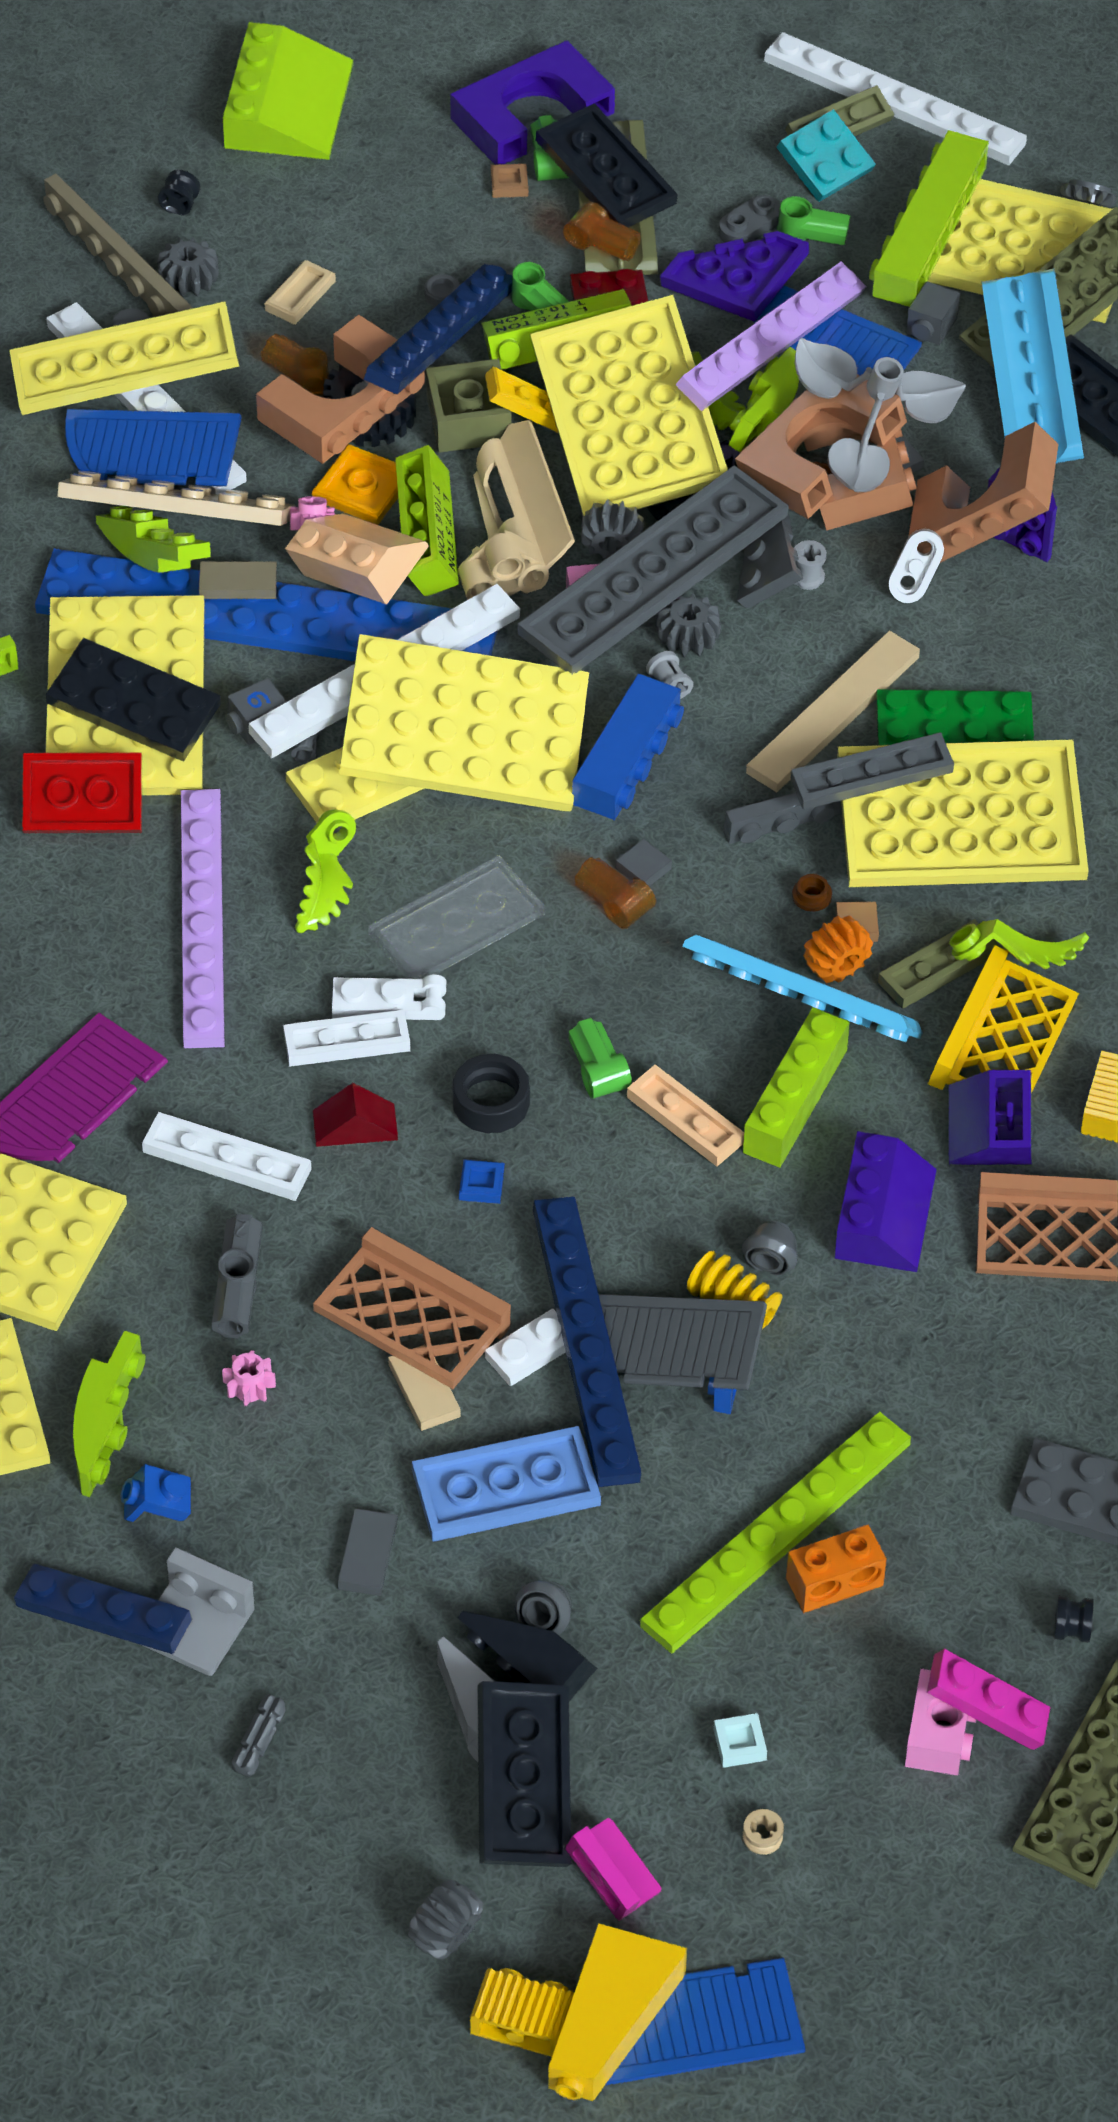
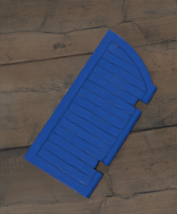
M783 286L757 320L753 321V324L799 291ZM842 309L802 337L808 341L831 345L847 352L856 362L857 375L859 376L865 372L867 367L873 369L876 361L883 357L897 360L905 369L922 346V342ZM799 340L790 347L796 350Z
M67 409L65 434L70 455L79 471L100 473V480H107V475L109 474L138 478L137 484L152 483L153 480L173 482L174 485H186L189 476L196 477V485L227 486L242 417L240 413Z
M784 1957L747 1963L749 1976L736 1977L733 1966L685 1973L682 1981L605 2085L804 2053L806 2049Z

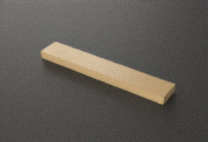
M889 630L747 764L746 774L773 791L778 792L791 780V769L806 766L876 699L877 689H887L919 658L920 649Z

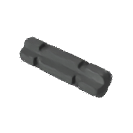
M271 1694L263 1697L258 1707L260 1711L254 1715L241 1741L242 1747L237 1749L232 1758V1769L236 1773L247 1777L255 1773L260 1763L258 1759L263 1757L277 1729L275 1725L280 1723L286 1711L285 1701Z

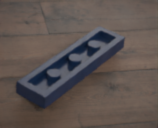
M35 1563L31 1566L14 1596L17 1607L170 1654H174L192 1621L189 1609Z

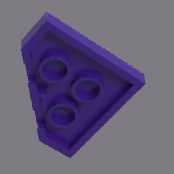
M780 231L763 234L764 239L749 243H744L743 239L716 244L713 251L694 254L693 250L680 252L660 275L661 286L755 322L809 254V242Z

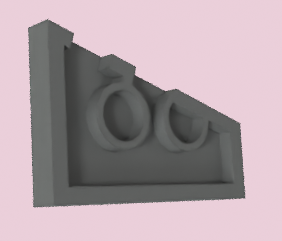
M789 513L786 518L745 547L737 601L745 608H750L803 579L802 571L796 567L795 563L799 559L798 553L791 545L794 535Z

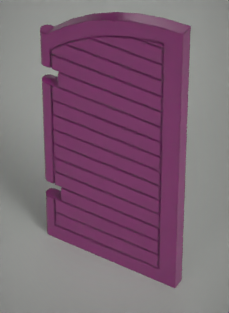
M98 1013L0 1102V1153L22 1160H55L57 1163H60L76 1148L68 1140L71 1136L76 1134L80 1139H86L137 1091V1088L130 1084V1082L137 1077L146 1083L168 1063L167 1058L101 1013Z

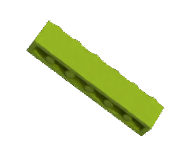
M948 130L942 143L937 142L935 144L930 166L924 165L919 177L918 188H912L909 193L905 213L900 211L896 218L893 236L887 235L882 247L880 260L875 259L872 263L869 280L873 281V297L908 307L911 306L926 281H928L986 169L989 141Z

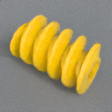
M714 1251L706 1253L690 1273L687 1281L689 1293L693 1296H700V1299L765 1301L767 1309L762 1329L765 1328L775 1316L783 1298L782 1294L775 1292L766 1298L770 1289L769 1284L763 1282L754 1289L757 1280L754 1273H749L741 1280L744 1272V1267L741 1264H736L728 1270L731 1263L729 1255H723L715 1261L716 1253Z

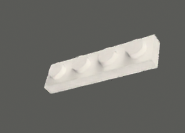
M158 1112L142 1142L143 1153L296 1201L311 1172V1160L161 1112Z

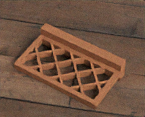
M981 1172L978 1188L976 1273L1118 1282V1268L1109 1261L1110 1258L1118 1253V1243L1102 1254L1089 1241L1093 1235L1104 1228L1118 1242V1230L1110 1223V1221L1118 1216V1180ZM987 1207L1005 1208L1014 1218L998 1229L987 1218ZM1035 1210H1046L1055 1221L1043 1231H1040L1026 1217ZM1077 1212L1088 1213L1097 1222L1084 1234L1068 1220ZM1019 1223L1034 1237L1021 1249L1005 1236L1006 1233ZM1060 1226L1076 1239L1062 1252L1047 1238ZM988 1230L992 1234V1236H990L986 1240V1233ZM997 1241L1012 1254L1004 1263L986 1262V1250ZM1039 1243L1055 1257L1046 1265H1035L1026 1256ZM1081 1245L1096 1259L1087 1268L1076 1267L1067 1258Z
M371 1227L362 1237V1247L313 1303V1310L442 1384L454 1389L495 1338L502 1339L510 1329L511 1305ZM365 1264L378 1271L380 1279L357 1282L355 1274ZM405 1286L414 1292L415 1299L391 1302L389 1289ZM383 1290L385 1303L362 1306L359 1293ZM353 1294L356 1307L339 1310L330 1305L335 1297ZM440 1306L449 1313L450 1318L426 1322L423 1308ZM418 1310L420 1323L396 1325L394 1313ZM388 1314L391 1327L373 1329L366 1325L364 1317ZM476 1326L485 1332L479 1339L461 1341L458 1328ZM452 1329L455 1339L454 1343L431 1345L429 1332ZM423 1333L426 1347L408 1349L401 1345L399 1337ZM458 1353L460 1362L452 1372L436 1365L435 1356Z

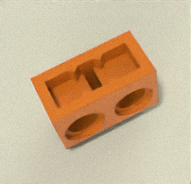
M868 1524L789 1551L786 1579L803 1613L884 1586L886 1557Z

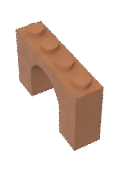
M357 315L333 334L334 360L364 380L367 367L392 346L397 339L361 315ZM423 371L397 395L365 381L368 385L362 391L341 399H328L316 396L281 374L256 393L257 420L323 464L333 455L342 452L346 445L357 436L366 433L385 414L393 412L404 399L411 394L417 393L425 384V374Z
M868 380L851 391H846L842 388L840 393L831 399L819 397L806 389L750 445L741 451L735 458L737 467L789 505L790 510L809 519L833 493L826 470L797 455L796 451L804 440L825 429L845 428L863 436L875 403V399L869 395L867 390ZM895 394L892 398L883 401L869 438L881 446L907 423L900 396Z
M1036 422L1005 436L1001 467L996 479L980 498L969 505L970 487L947 465L918 479L909 536L919 529L935 531L941 537L944 547L941 563L1048 511L1059 444ZM926 541L920 542L917 546V550L923 554L928 553L932 548L931 544Z
M830 428L811 435L804 440L807 451H812L833 445V443L843 438L861 440L862 435L850 429ZM901 429L883 446L869 439V442L883 448L890 460L887 477L877 488L868 492H856L853 489L847 488L833 473L827 475L833 495L820 507L826 530L914 506L910 491L917 489L911 467L906 469L903 467V464L910 463L904 441L897 443L896 438L903 437Z

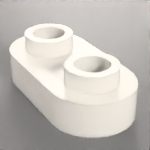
M919 529L908 537L889 576L890 592L898 601L912 603L919 600L926 592L944 553L942 539L935 531ZM923 541L929 542L932 546L931 550L925 554L917 550L918 544ZM910 575L915 579V583L911 587H904L900 583L902 577Z

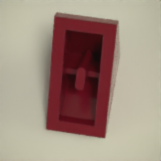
M353 1082L313 1110L316 1147L398 1140L394 1103Z

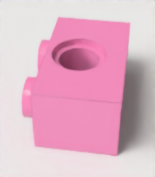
M921 1669L907 1745L905 1767L958 1776L960 1760H970L974 1734L965 1733L967 1721L976 1723V1719L927 1693L931 1670ZM947 1721L952 1725L942 1726L937 1724L936 1722Z

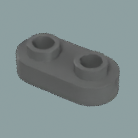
M761 195L753 197L732 210L720 220L719 236L721 240L729 242L743 239L744 243H749L776 227L779 219L780 202L773 197Z

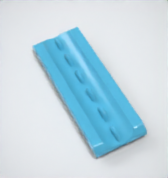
M1048 269L1016 277L982 281L1004 436L1036 422L1059 444L1056 463L1083 459L1084 454L1055 270Z
M695 935L686 939L682 946L694 951L691 959L721 970L724 969L725 964L731 965L728 973L744 980L760 984L762 978L766 979L765 988L794 999H796L798 992L802 993L804 996L801 1002L832 1014L835 1007L840 1008L841 1011L838 1017L868 1028H870L872 1021L878 1023L876 1032L896 1040L907 1042L909 1036L920 1039L923 1034L918 1021L719 942Z

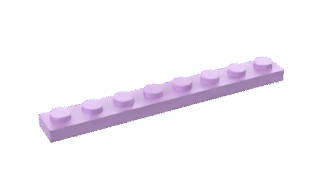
M842 261L684 374L676 383V386L703 411L800 340L801 337H804L856 299L866 286Z
M220 789L181 790L184 1048L225 1047Z

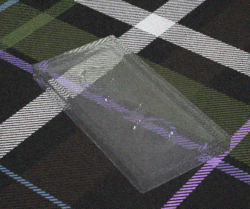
M498 855L369 925L368 935L407 979H423L428 975L443 971L545 915V905L502 857Z

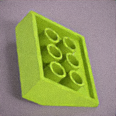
M249 22L223 115L224 148L329 160L353 67V59L285 26Z

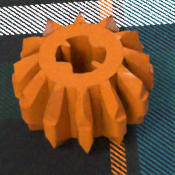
M850 915L843 918L836 916L830 923H823L822 928L811 933L813 938L804 944L805 953L803 957L811 971L826 984L834 980L839 983L846 976H853L858 968L865 966L864 960L872 955L871 947L873 941L870 939V934Z

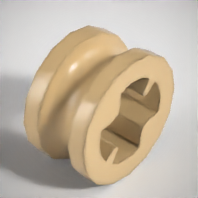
M759 1809L751 1812L744 1821L743 1841L746 1847L757 1854L767 1855L775 1852L783 1841L784 1824L781 1817L768 1809ZM765 1825L766 1830L770 1831V1838L762 1839L760 1833L756 1832L757 1826Z

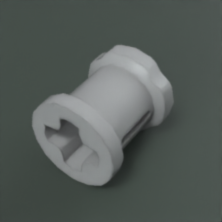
M811 540L802 541L794 547L799 558L795 562L796 567L802 571L803 579L795 583V585L804 590H812L818 588L824 582L825 573L822 565L826 561L827 551L819 542Z
M664 651L658 653L648 662L646 672L652 679L680 688V699L684 698L693 688L692 679L681 671L678 666L679 659L674 652Z

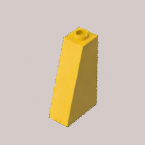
M598 1923L548 2067L549 2089L555 2090L560 2096L567 2099L578 2100L583 2098L594 2101L684 1978L687 1948Z

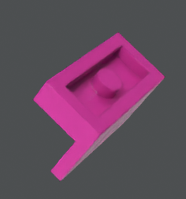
M606 1818L592 1829L586 1826L574 1834L565 1847L618 1921L658 1895L661 1891L659 1883L610 1818Z

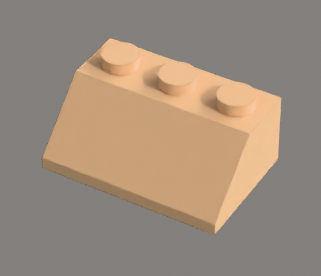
M337 514L306 519L285 549L304 576L387 605L429 545L426 541L346 514Z

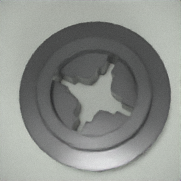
M1070 179L1069 183H1061L1060 193L1065 198L1102 207H1112L1117 200V195L1111 193V188L1076 179Z

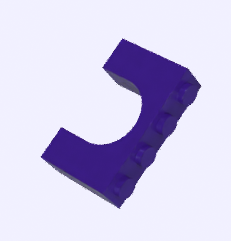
M567 40L450 94L451 120L495 165L507 164L527 154V128L506 108L509 104L520 98L528 96L549 97L562 103L572 114L594 103L606 116L615 113V88Z

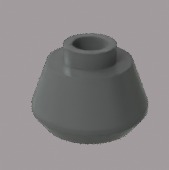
M778 1221L761 1224L745 1239L742 1245V1251L747 1262L758 1271L763 1272L764 1270L771 1272L770 1274L782 1275L793 1270L798 1261L796 1237L787 1225Z
M533 1581L524 1585L517 1593L514 1603L515 1614L520 1624L551 1630L560 1635L570 1622L572 1600L569 1592L557 1582Z

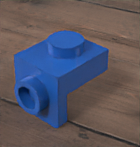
M144 1464L132 1478H128L122 1487L121 1502L124 1503V1519L134 1522L145 1511L173 1520L184 1521L191 1514V1477Z

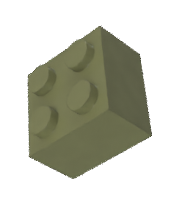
M499 359L426 368L427 402L438 453L482 447L489 439H501L508 425L512 424L511 411L489 400L485 374L492 367L501 369Z

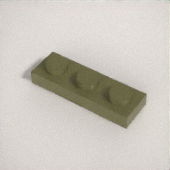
M876 85L788 123L785 131L789 136L834 109L852 134L857 136L891 121L894 112L880 88Z
M974 919L969 923L963 925L962 927L969 924H975L977 926L979 923ZM960 927L880 972L878 983L904 1009L985 963L994 945L999 946V944L992 939L986 944L984 952L977 958L970 961L966 959L956 960L952 955L953 948L950 946L949 941L962 928Z

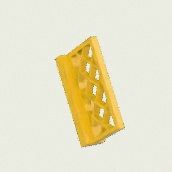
M994 945L935 1065L928 1085L943 1090L946 1084L950 1085L966 1079L959 1075L962 1068L978 1065L981 1073L990 1070L987 1062L1004 1059L1009 1070H1019L1013 1056L1029 1052L1036 1065L1033 1068L1025 1069L1031 1070L1032 1094L1079 993L1006 960L1009 951ZM1007 975L1023 982L1027 991L1011 995L1005 983ZM1052 995L1066 1003L1063 1008L1048 1012L1041 997ZM1032 1000L1038 1014L1022 1018L1016 1003ZM1007 1006L1013 1020L997 1024L990 1010ZM1058 1019L1056 1024L1054 1025L1052 1020ZM1043 1023L1050 1037L1034 1041L1027 1026ZM1018 1029L1024 1044L1008 1047L1002 1032ZM992 1035L999 1050L982 1053L976 1039ZM1043 1049L1042 1054L1040 1055L1038 1050ZM970 1051H971L972 1054H973V1056L968 1057V1055H969V1053H970Z

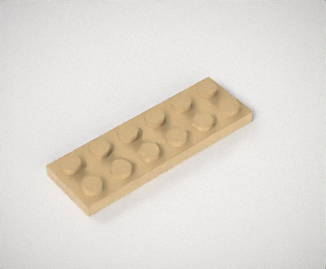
M78 471V474H71L70 478L60 481L57 495L60 498L278 526L290 521V507H295L294 504L285 503V497L263 495L262 498H256L255 500L248 499V492L226 490L225 493L216 495L211 494L210 487L189 485V488L177 490L174 489L173 482L153 480L152 483H145V485H138V478L115 476V479H108L107 481L100 480V473Z

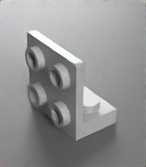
M175 1547L167 1560L169 1584L159 1598V1601L189 1609L192 1621L174 1654L150 1647L146 1648L203 1674L212 1676L255 1610L253 1582Z

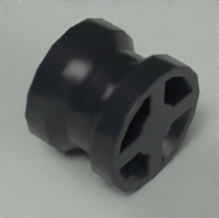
M173 170L168 174L165 186L162 187L158 195L159 204L169 213L178 215L188 214L194 205V199L197 198L201 190L199 180L188 171Z
M1058 1595L1054 1639L1064 1640L1067 1636L1077 1637L1080 1642L1090 1643L1094 1600L1084 1598L1080 1602L1071 1601L1067 1596Z

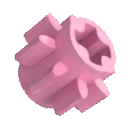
M307 496L298 500V507H290V530H299L306 519L335 515L334 507H327V500L322 497Z
M252 1350L250 1353H244L239 1356L232 1355V1368L222 1369L223 1383L227 1384V1397L233 1398L237 1396L243 1401L244 1406H247L249 1402L259 1399L265 1402L267 1400L266 1388L276 1387L275 1373L271 1372V1359L266 1358L262 1360Z

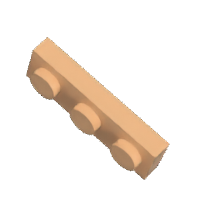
M656 1064L627 1087V1098L715 1166L720 1165L744 1144V1132Z

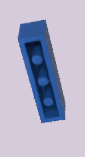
M641 674L636 676L572 781L573 805L613 820L616 819L622 808H629L635 795L636 784L638 781L644 782L649 775L652 765L651 759L655 754L660 755L663 752L668 739V731L671 727L677 728L681 722L684 707L680 705V688Z

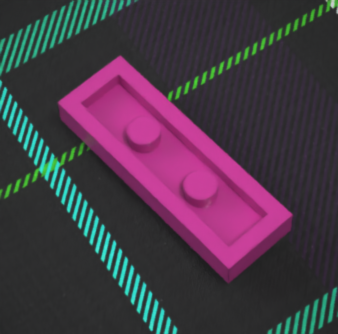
M946 1649L934 1654L927 1693L1031 1750L1044 1745L1050 1712L1048 1705Z

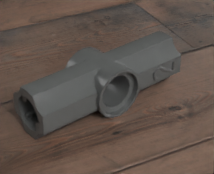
M236 1214L235 1217L226 1220L222 1255L218 1261L219 1277L212 1319V1331L218 1332L224 1338L238 1339L241 1335L249 1333L253 1296L257 1289L256 1274L263 1230L262 1222L254 1219L252 1215Z

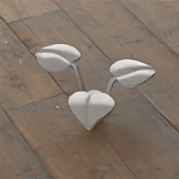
M802 337L796 347L795 367L799 380L808 391L819 397L835 398L842 388L846 391H851L868 380L867 390L869 395L875 399V403L861 443L852 438L840 439L833 443L827 458L828 466L833 475L847 488L853 489L856 492H868L877 488L883 483L889 472L890 460L887 452L879 446L868 445L883 401L892 398L896 392V395L900 396L901 401H905V410L911 417L924 423H938L945 420L952 413L966 387V384L940 374L925 371H908L904 373L902 365L890 357L878 359L873 369L867 367L865 372L856 378V362L847 352L831 345L814 343Z

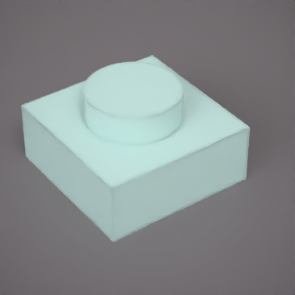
M758 1713L714 1720V1734L723 1768L767 1761V1749Z

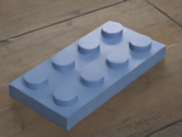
M579 1426L412 1461V1472L432 1542L601 1506V1495Z

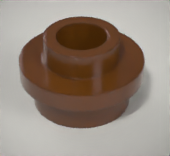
M807 874L802 876L794 885L792 898L794 903L805 911H820L830 904L832 889L824 877L817 874Z

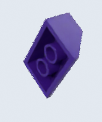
M857 1131L837 1229L835 1259L912 1272L918 1271L937 1169L899 1138Z

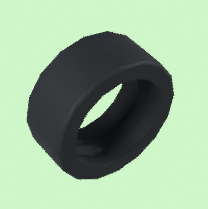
M499 1054L478 1055L463 1063L457 1069L453 1078L454 1112L459 1120L470 1129L483 1133H502L516 1127L525 1118L530 1106L529 1076L522 1065L512 1058ZM496 1080L512 1087L515 1090V1097L500 1106H484L469 1099L467 1091L479 1082Z

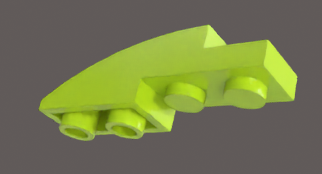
M789 347L780 357L776 356L767 364L764 372L759 370L751 381L748 389L753 393L746 405L748 406L746 412L740 410L730 427L735 432L728 445L741 453L794 400L799 385V377L795 367V349Z
M115 506L110 508L109 514L96 515V523L108 540L124 556L148 570L161 573L191 568V560L211 557L210 542L195 539L194 533L174 534V530L168 528V519L153 516L152 510L133 511V507Z
M125 1330L108 1363L91 1359L77 1396L73 1440L77 1477L81 1493L87 1497L91 1496L96 1484L102 1485L105 1482L110 1470L109 1459L113 1451H120L124 1445L128 1428L123 1424L122 1410L128 1399V1385L132 1377L139 1378L145 1365L146 1356L141 1352L140 1335Z

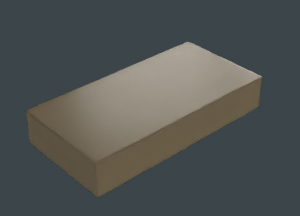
M200 562L199 595H204V599H276L277 562Z

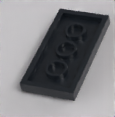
M595 103L536 131L535 141L617 232L677 204L678 194Z
M1070 334L1065 340L1079 427L1118 456V370Z
M86 638L81 640L45 694L46 703L183 762L221 705L220 695Z
M482 1681L478 1684L479 1864L568 1867L571 1865V1856L565 1849L571 1839L569 1686Z

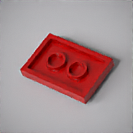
M23 753V833H142V753Z

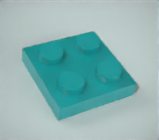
M834 109L782 139L776 147L819 202L869 173L876 165Z

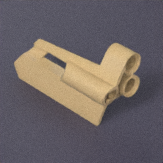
M526 420L509 424L501 439H489L483 444L477 456V471L473 477L488 540L480 547L476 546L472 550V554L458 568V574L467 600L496 584L508 596L519 591L530 593L543 588L549 579L548 569L575 542L531 421ZM495 466H497L514 517L509 518L505 522H502L488 483L489 475Z

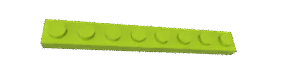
M878 1412L642 1617L640 1627L671 1654L675 1652L908 1448L911 1443V1436L881 1412Z

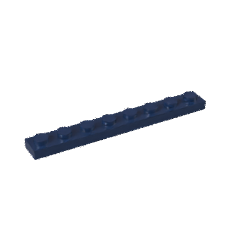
M484 264L374 360L367 367L364 380L396 395L399 394L512 292V275L507 274L503 268L496 265Z
M575 1197L534 1200L533 1215L558 1321L561 1325V1334L598 1487L640 1483L642 1472Z

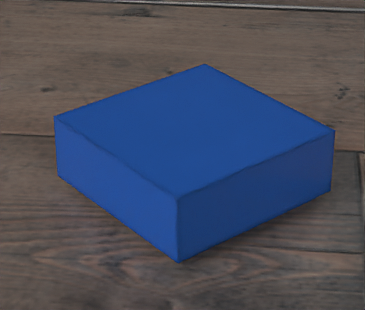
M463 1160L459 1200L500 1204L505 1163Z

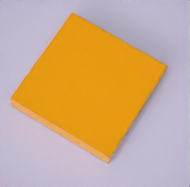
M348 444L313 489L312 496L326 499L327 506L334 507L337 510L378 525L398 499L396 462Z

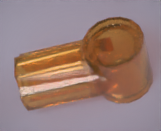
M586 202L563 228L564 237L573 247L585 250L593 246L626 261H630L633 258L640 244L641 233L609 219L607 212L600 205L593 202Z
M277 333L268 338L264 349L261 351L262 361L290 377L310 393L316 396L323 395L325 379H329L327 354L319 348H304L286 336H280Z
M590 857L582 864L581 869L575 876V885L600 903L609 920L621 929L630 927L656 905V897L653 891L643 880L633 878L629 881L600 858L594 859Z

